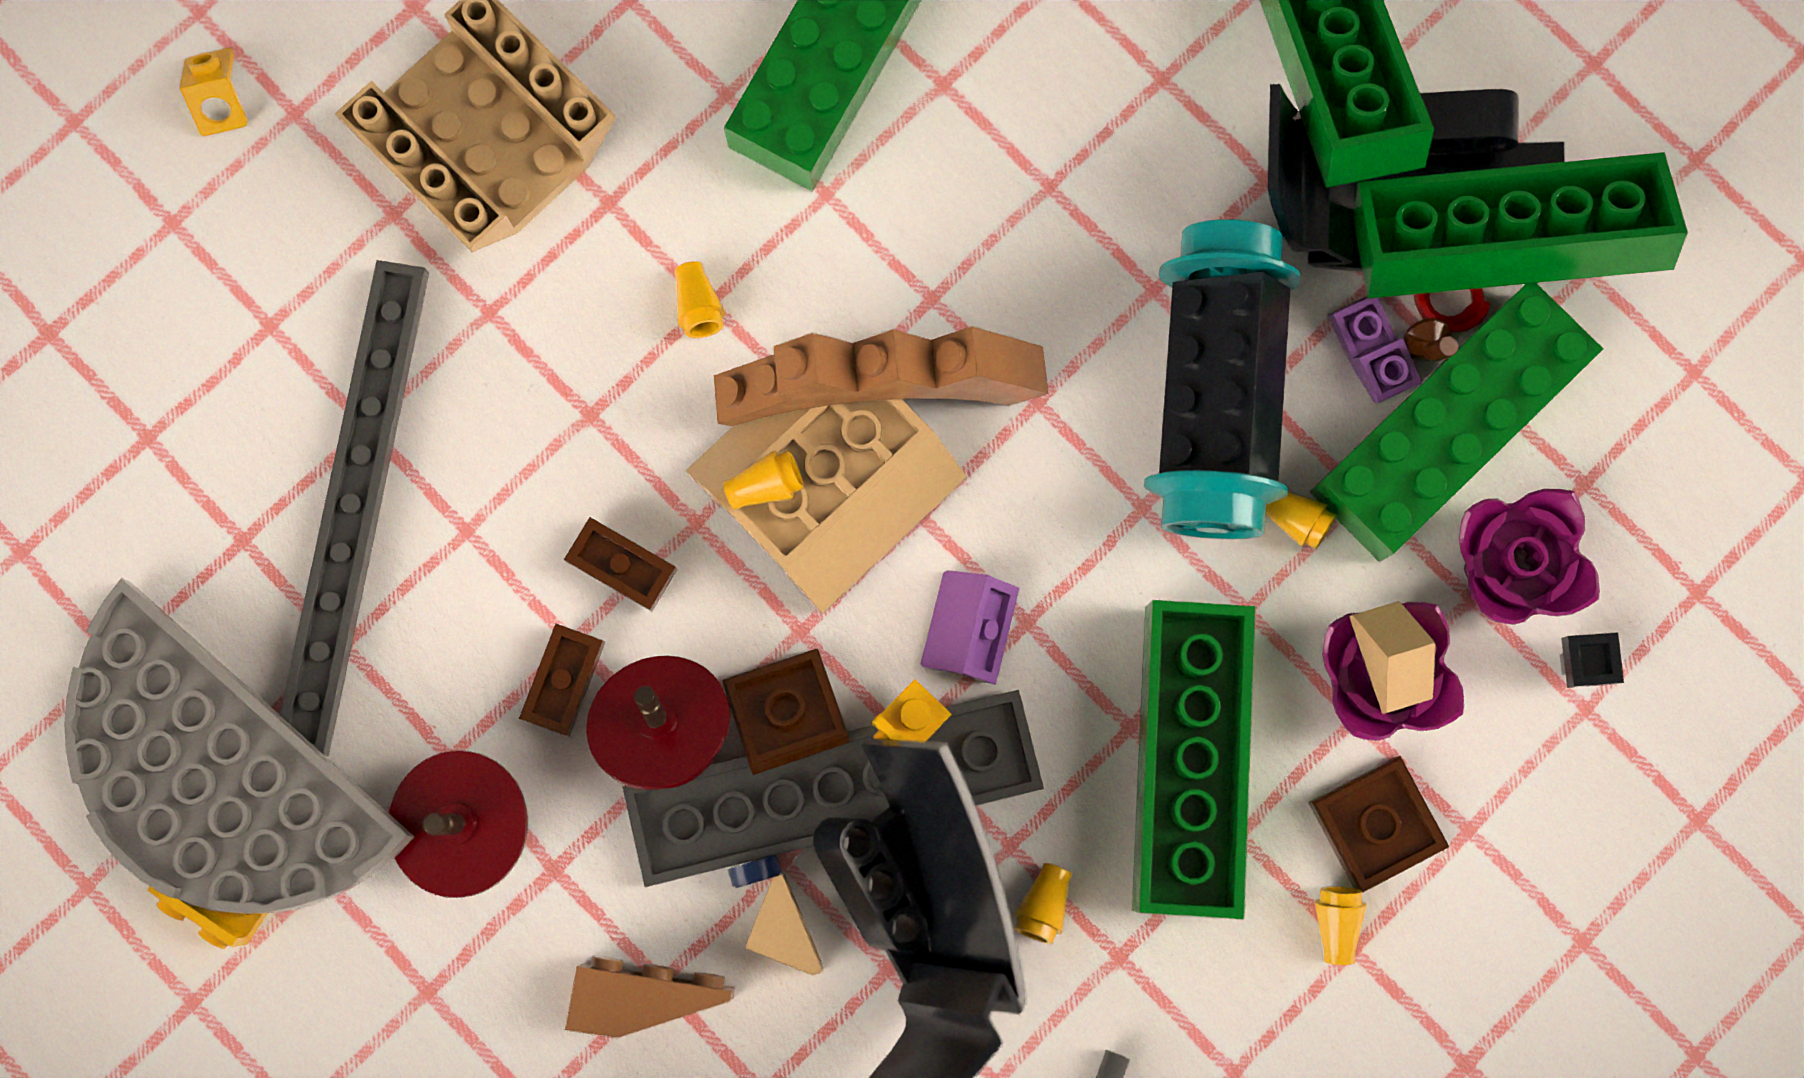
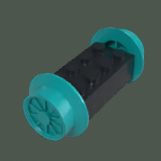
M1225 219L1202 221L1189 225L1182 231L1180 257L1165 262L1159 269L1160 280L1172 287L1159 473L1146 477L1143 486L1146 490L1163 498L1161 528L1170 533L1208 539H1251L1264 535L1266 505L1281 500L1288 495L1287 486L1279 482L1290 291L1300 285L1301 274L1295 267L1282 262V233L1262 223Z

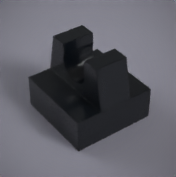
M1618 632L1573 635L1561 638L1563 653L1560 654L1562 675H1566L1567 688L1624 683Z

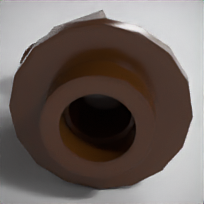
M1429 318L1416 322L1403 336L1411 358L1414 360L1439 361L1453 356L1458 351V343L1452 337L1449 326L1440 319Z

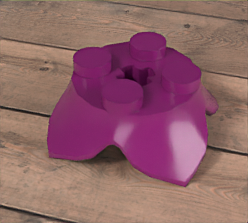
M1541 489L1530 492L1511 504H1507L1498 498L1484 499L1473 504L1464 512L1459 532L1460 552L1465 561L1464 572L1468 578V587L1472 599L1488 619L1497 623L1515 625L1527 621L1532 615L1541 614L1555 617L1571 615L1599 600L1598 573L1593 562L1579 551V543L1585 532V515L1574 491ZM1522 549L1528 553L1525 557V562L1530 565V568L1520 569L1515 563L1516 559L1513 557V554Z
M1426 602L1402 603L1435 642L1433 699L1385 714L1381 712L1349 616L1357 613H1349L1340 617L1328 626L1324 636L1322 652L1324 666L1331 679L1333 688L1332 702L1335 713L1344 728L1352 736L1364 740L1379 741L1390 738L1400 729L1421 732L1436 730L1454 722L1463 715V687L1458 676L1444 662L1445 654L1450 645V633L1445 617L1438 605Z

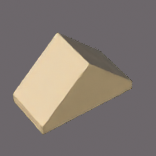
M1400 601L1349 616L1382 714L1433 699L1435 642Z
M785 874L774 877L771 881L745 948L814 976L823 972L825 968Z

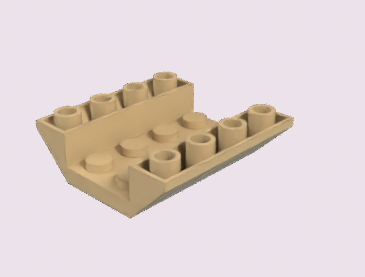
M459 0L444 14L452 31L384 93L370 81L335 113L471 252L515 235L588 168L616 119L615 115L499 0Z
M902 399L828 405L772 415L738 424L726 432L686 470L719 507L722 506L787 573L788 579L822 614L967 478L934 431ZM774 450L778 454L789 450L798 466L804 489L794 492L793 499L743 506L734 510L725 494L723 481L733 478Z

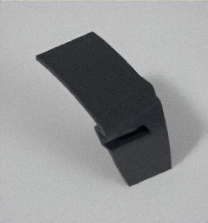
M1270 84L1267 189L1280 232L1293 251H1308V264L1310 266L1363 272L1354 229V207L1358 182L1565 162L1564 141L1519 143V96L1512 90L1482 89L1420 93L1434 127L1425 168L1326 188L1299 111L1293 106L1281 84Z
M867 739L861 746L876 773L890 807L872 822L861 818H827L823 820L815 830L813 846L816 855L863 939L870 947L885 950L903 982L898 1003L906 1018L904 1031L892 1050L869 1078H974L998 1052L1003 1043L990 1020L991 1012L996 1011L1020 1015L1027 1002L1018 947L996 862L970 792L946 743ZM846 834H848L849 844L847 849L844 845ZM872 878V889L870 892L869 881ZM896 922V930L893 934V925Z

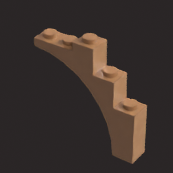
M973 326L932 340L893 329L854 343L816 333H809L773 346L774 354L713 375L718 424L735 426L759 418L796 410L874 400L915 398L959 399L1010 406L1049 394L1043 346Z

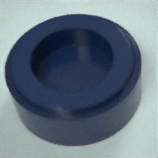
M777 855L727 869L732 887L735 886V888L779 876L780 872H782Z

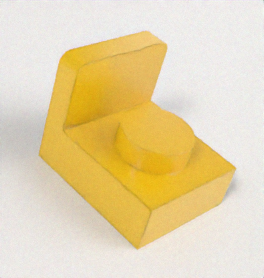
M914 679L881 714H878L872 720V724L879 730L872 738L926 742L952 714Z

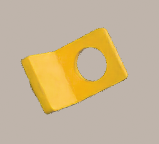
M232 48L203 52L184 60L179 89L202 136L242 128L247 125V116L231 82L234 61ZM212 97L223 99L230 106L231 113L222 120L211 119L203 113L201 109L202 102Z

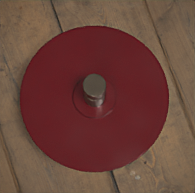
M654 656L641 659L616 672L596 694L587 717L586 735L588 745L600 768L621 784L647 790L679 787L702 774L720 751L729 728V704L724 689L717 678L708 669L695 661L678 656Z
M471 751L443 752L419 763L406 775L398 786L389 810V814L415 836L395 857L399 868L419 888L441 897L463 898L474 896L497 885L510 873L517 863L527 837V807L516 780L497 761Z

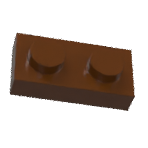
M591 517L587 520L564 558L570 565L651 612L678 570L676 566Z
M555 623L519 719L570 737L606 642Z

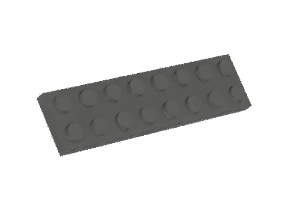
M1019 690L945 707L952 715L926 742L947 744L960 769L975 806L1044 789ZM872 725L847 731L850 743L756 775L752 774L747 757L745 756L709 765L697 778L675 788L647 790L627 785L622 786L644 887L813 846V836L816 828L827 818H861L872 822L890 806L861 744L867 739H873L872 737L879 730Z

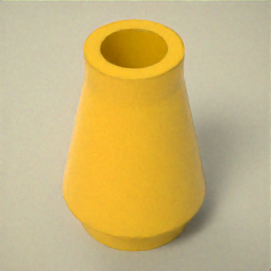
M691 261L676 267L674 272L677 280L678 326L684 329L686 336L690 338H705L721 331L724 327L722 319L725 317L726 312L705 274L703 264Z
M774 450L733 478L723 481L725 494L734 510L743 506L793 499L794 492L804 489L798 466L789 450L780 454Z
M1288 492L1287 497L1266 505L1265 514L1302 548L1307 544L1314 549H1317L1322 543L1337 516L1327 510L1328 504Z
M1043 864L1040 874L1014 913V917L1017 918L1014 927L1016 932L1041 943L1053 944L1056 934H1062L1068 886L1072 873L1053 864Z
M1342 886L1320 888V899L1314 902L1324 950L1323 961L1334 965H1352L1355 963V951L1367 904L1362 902V891L1360 889Z

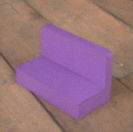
M946 570L942 576L921 666L932 670L956 673L982 683L996 685L1019 587L986 574Z

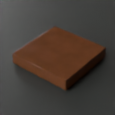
M818 648L722 680L753 775L850 743Z
M1396 756L1308 802L1353 888L1360 889L1362 893L1449 848L1444 835L1401 756Z

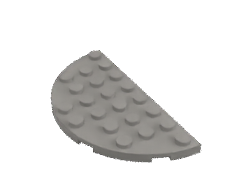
M123 578L119 580L103 601L87 629V633H90L91 636L84 649L79 668L73 667L66 697L64 727L70 776L72 782L79 786L84 804L89 812L86 817L104 846L127 870L142 882L164 895L209 910L242 914L277 913L320 903L350 890L384 867L415 837L132 582Z

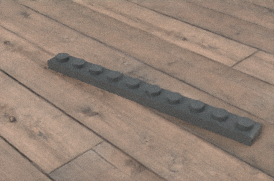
M376 260L280 716L327 757H329L429 277V272L425 267Z

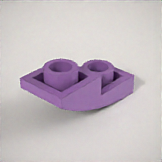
M1366 296L1327 315L1352 367L1375 403H1380L1422 383L1404 339L1395 337L1379 298L1368 299Z

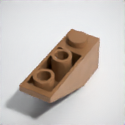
M592 956L591 964L584 963L576 966L565 1030L612 1038L623 1037L730 1002L734 998L735 987L724 986L725 977L721 975L694 972L692 981L673 978L674 968L643 964L642 972L622 969L623 960Z

